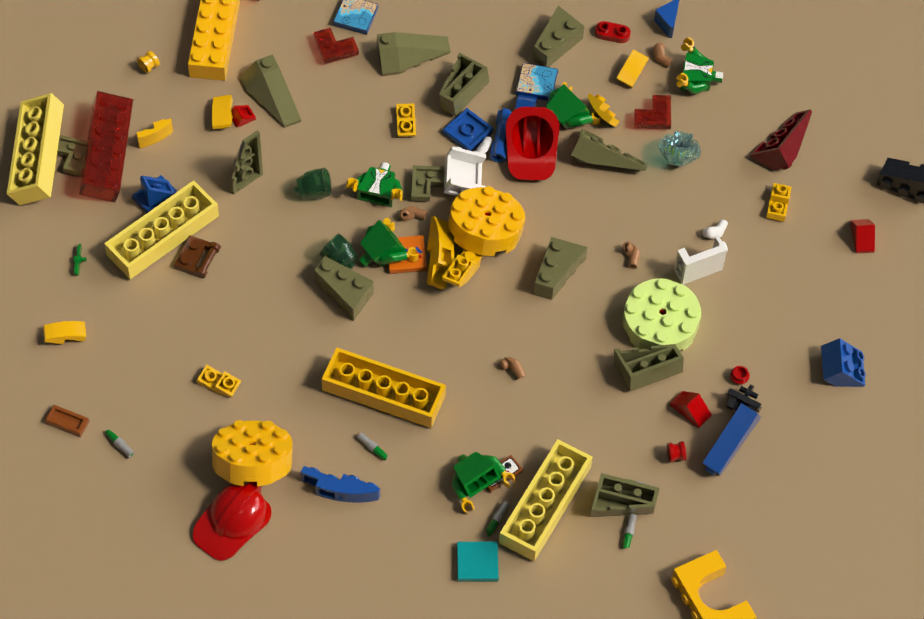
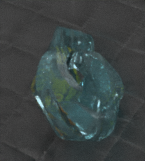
M677 130L674 132V135H665L658 147L670 165L679 167L693 162L701 154L698 141L692 139L693 134L689 135L688 132L683 133V131L678 132Z

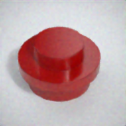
M736 366L730 373L731 380L738 385L747 383L750 377L749 371L744 366Z

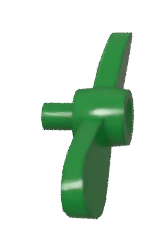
M78 244L77 256H74L75 275L80 273V263L87 260L86 257L82 258L81 244Z

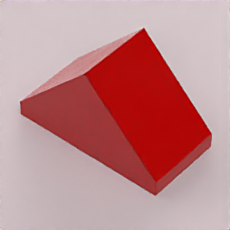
M869 219L850 220L856 254L874 253L875 224Z
M682 391L669 404L698 429L712 416L699 393Z

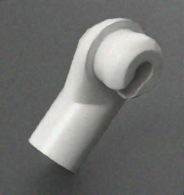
M485 137L475 152L486 155L485 153L493 142L492 138Z
M720 219L717 226L704 228L703 236L709 239H715L717 236L721 238L728 222Z

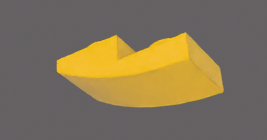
M633 49L616 80L632 88L649 58Z
M589 93L588 99L597 114L607 123L616 127L620 121L614 118L615 113L608 110L610 106L605 103L606 99L599 94L594 96Z
M231 95L213 97V129L231 127L233 118L231 112L233 100Z
M414 103L396 104L397 136H416Z
M171 118L153 122V129L136 132L139 148L153 145L169 136L173 132Z
M773 183L766 218L785 221L791 186Z
M82 321L55 322L43 326L44 342L64 344L65 339L85 341L86 339L85 322Z
M206 364L196 383L216 393L232 398L241 380L225 371L222 374Z

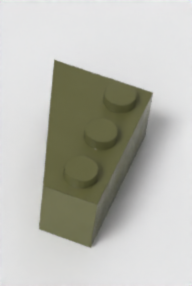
M558 6L534 45L533 59L541 66H551L583 39L584 25Z
M676 344L651 346L650 349L633 347L632 350L626 351L614 349V365L630 391L683 372L684 357Z

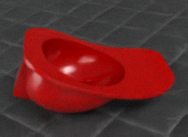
M519 107L509 115L506 123L508 169L514 178L542 181L549 179L554 173L560 127L558 118L552 110L545 107Z
M250 482L249 484L244 483V486L231 484L221 490L195 524L193 529L194 543L218 561H224L233 557L271 519L272 510L261 494V486H257V482Z

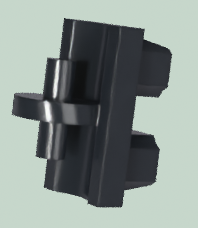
M750 384L748 389L743 386L740 387L739 391L745 395L731 388L727 393L726 407L734 411L739 403H742L753 411L760 412L762 404L750 398L757 399L759 394L753 392L754 385Z

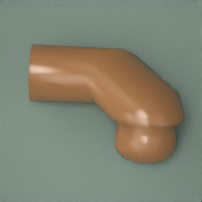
M656 43L653 47L654 59L669 67L673 59L665 55V45L663 43Z
M409 206L401 210L399 216L403 221H408L415 217L425 220L428 211Z
M625 242L622 249L630 258L628 267L637 269L640 251L631 242Z
M504 357V360L500 361L501 368L503 370L507 368L512 369L517 379L526 376L524 369L517 359Z

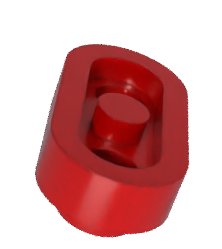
M601 21L596 25L595 35L602 40L626 43L630 39L631 30L625 25Z

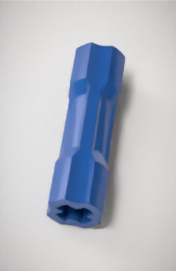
M506 108L498 110L495 141L492 144L490 159L498 163L506 161L507 156L506 123L512 112Z

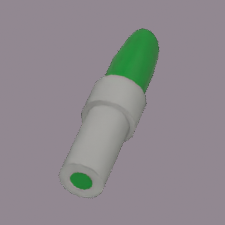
M109 429L105 431L114 445L129 458L135 454L121 437H118Z
M364 433L358 435L357 439L367 446V449L372 453L374 452L381 459H387L388 455L376 442L369 439Z
M503 501L497 512L494 513L486 529L488 536L492 535L498 524L503 520V516L510 506L509 503Z
M629 514L627 526L624 530L622 549L630 547L637 519L635 514Z

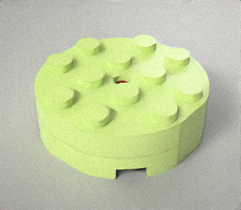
M664 278L651 279L637 285L631 291L624 307L623 329L630 337L629 341L635 347H639V349H650L651 346L676 344L679 350L682 349L684 351L693 343L699 328L701 307L695 294L685 285Z

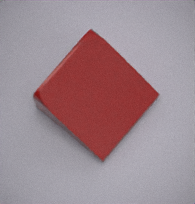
M249 105L233 106L231 112L233 116L232 122L235 127H241L256 120V116Z

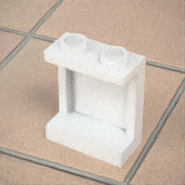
M451 147L445 155L444 193L457 196L467 189L485 187L481 185L482 163L485 161L486 155L460 147Z
M717 236L714 239L712 249L690 257L685 248L678 250L674 271L681 284L683 285L723 270L728 251L726 243Z

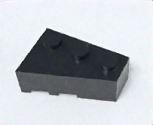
M887 158L880 172L877 185L897 192L902 196L912 198L919 203H924V164H921L919 167L910 165L908 161Z

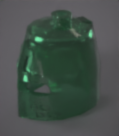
M323 167L305 172L297 178V186L294 187L295 193H299L302 200H318L330 196L331 178L328 170Z
M340 233L333 237L319 254L322 258L326 256L349 269L356 265L354 262L358 257L351 243Z

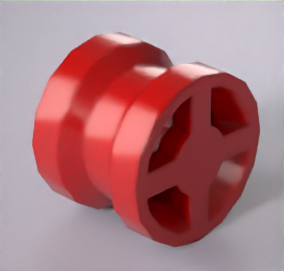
M680 441L678 444L667 443L669 462H675L678 459L686 461L687 455L684 441Z

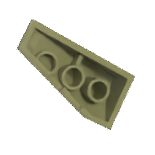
M399 32L377 34V51L382 76L401 74L410 67H418L422 62L435 60L451 52L447 36Z
M270 55L256 60L240 76L246 92L253 96L261 106H264L270 112V115L284 128L301 122L300 115L274 56Z
M581 129L571 152V156H574L573 159L577 162L646 171L647 163L627 152L624 154L620 153L621 150L613 144L606 145L603 142V138L585 129Z
M258 130L242 140L234 158L231 176V191L233 194L263 175L261 141Z

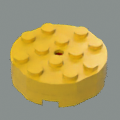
M490 186L471 188L459 193L450 208L447 228L448 232L453 234L454 242L463 249L483 256H495V252L505 250V253H508L516 247L522 236L525 212L520 203L509 193H503Z
M237 420L233 424L221 428L212 440L213 469L217 475L232 484L244 486V481L257 482V486L272 484L286 476L292 468V438L285 429L278 427L272 421Z

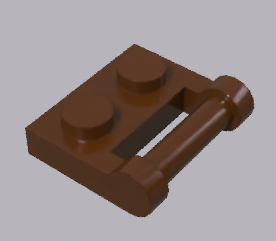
M190 235L174 264V269L204 279L208 273L209 265L215 254L221 249V246L216 242H208ZM208 250V253L204 261L202 262L201 266L197 268L196 266L199 260L201 259L204 251Z

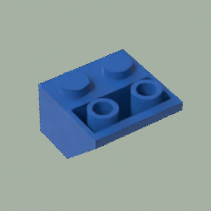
M841 338L821 346L823 379L835 387L866 386V373L863 363L864 355L862 351Z

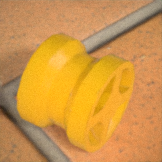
M150 50L145 53V56L137 58L138 65L145 73L151 72L153 67L156 68L160 65L158 58Z

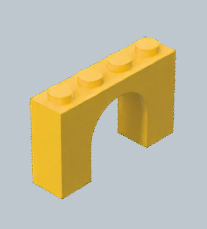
M717 550L674 569L671 580L674 587L680 590L683 603L691 609L693 619H757L747 600L726 610H714L706 606L700 599L699 588L705 583L725 574L727 566Z

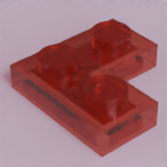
M331 28L314 32L315 41L325 64L359 55V49L354 37L336 41Z
M653 95L652 110L635 109L634 128L671 130V95Z

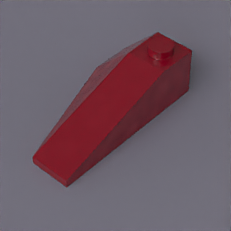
M811 109L796 112L782 124L783 129L773 132L769 135L771 139L768 142H761L750 155L751 158L773 170H786L790 168L793 161L797 158L812 114Z

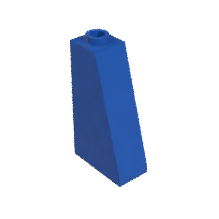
M740 404L703 461V464L706 465V471L714 476L716 473L720 475L723 473L761 417L758 413L744 404Z

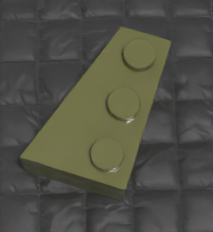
M461 53L458 54V59L451 68L452 72L449 78L447 77L439 93L441 108L454 116L489 83L488 68Z
M551 237L535 281L534 295L552 300L566 284L568 278L576 272L578 266L586 260L588 247Z
M324 256L314 270L315 282L354 321L373 295L374 281Z
M601 473L590 517L653 514L660 488Z

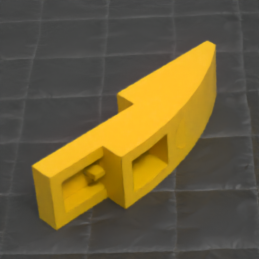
M432 216L427 251L431 253L427 284L443 290L446 288L447 282L443 281L442 277L454 261L453 234L448 232L447 221Z
M464 249L461 255H457L443 275L442 280L458 287L463 286L478 270L484 256Z

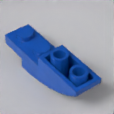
M303 466L300 472L301 481L315 486L316 495L352 503L371 502L380 499V488L376 484L361 481L354 475L343 474L341 480H339L332 474L326 475L314 467L309 468Z

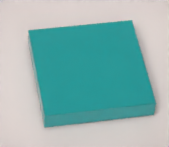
M457 542L458 582H498V542Z

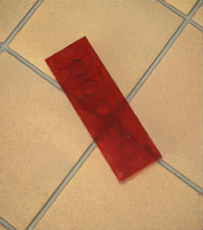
M97 91L92 105L79 195L116 202L121 188L133 99Z

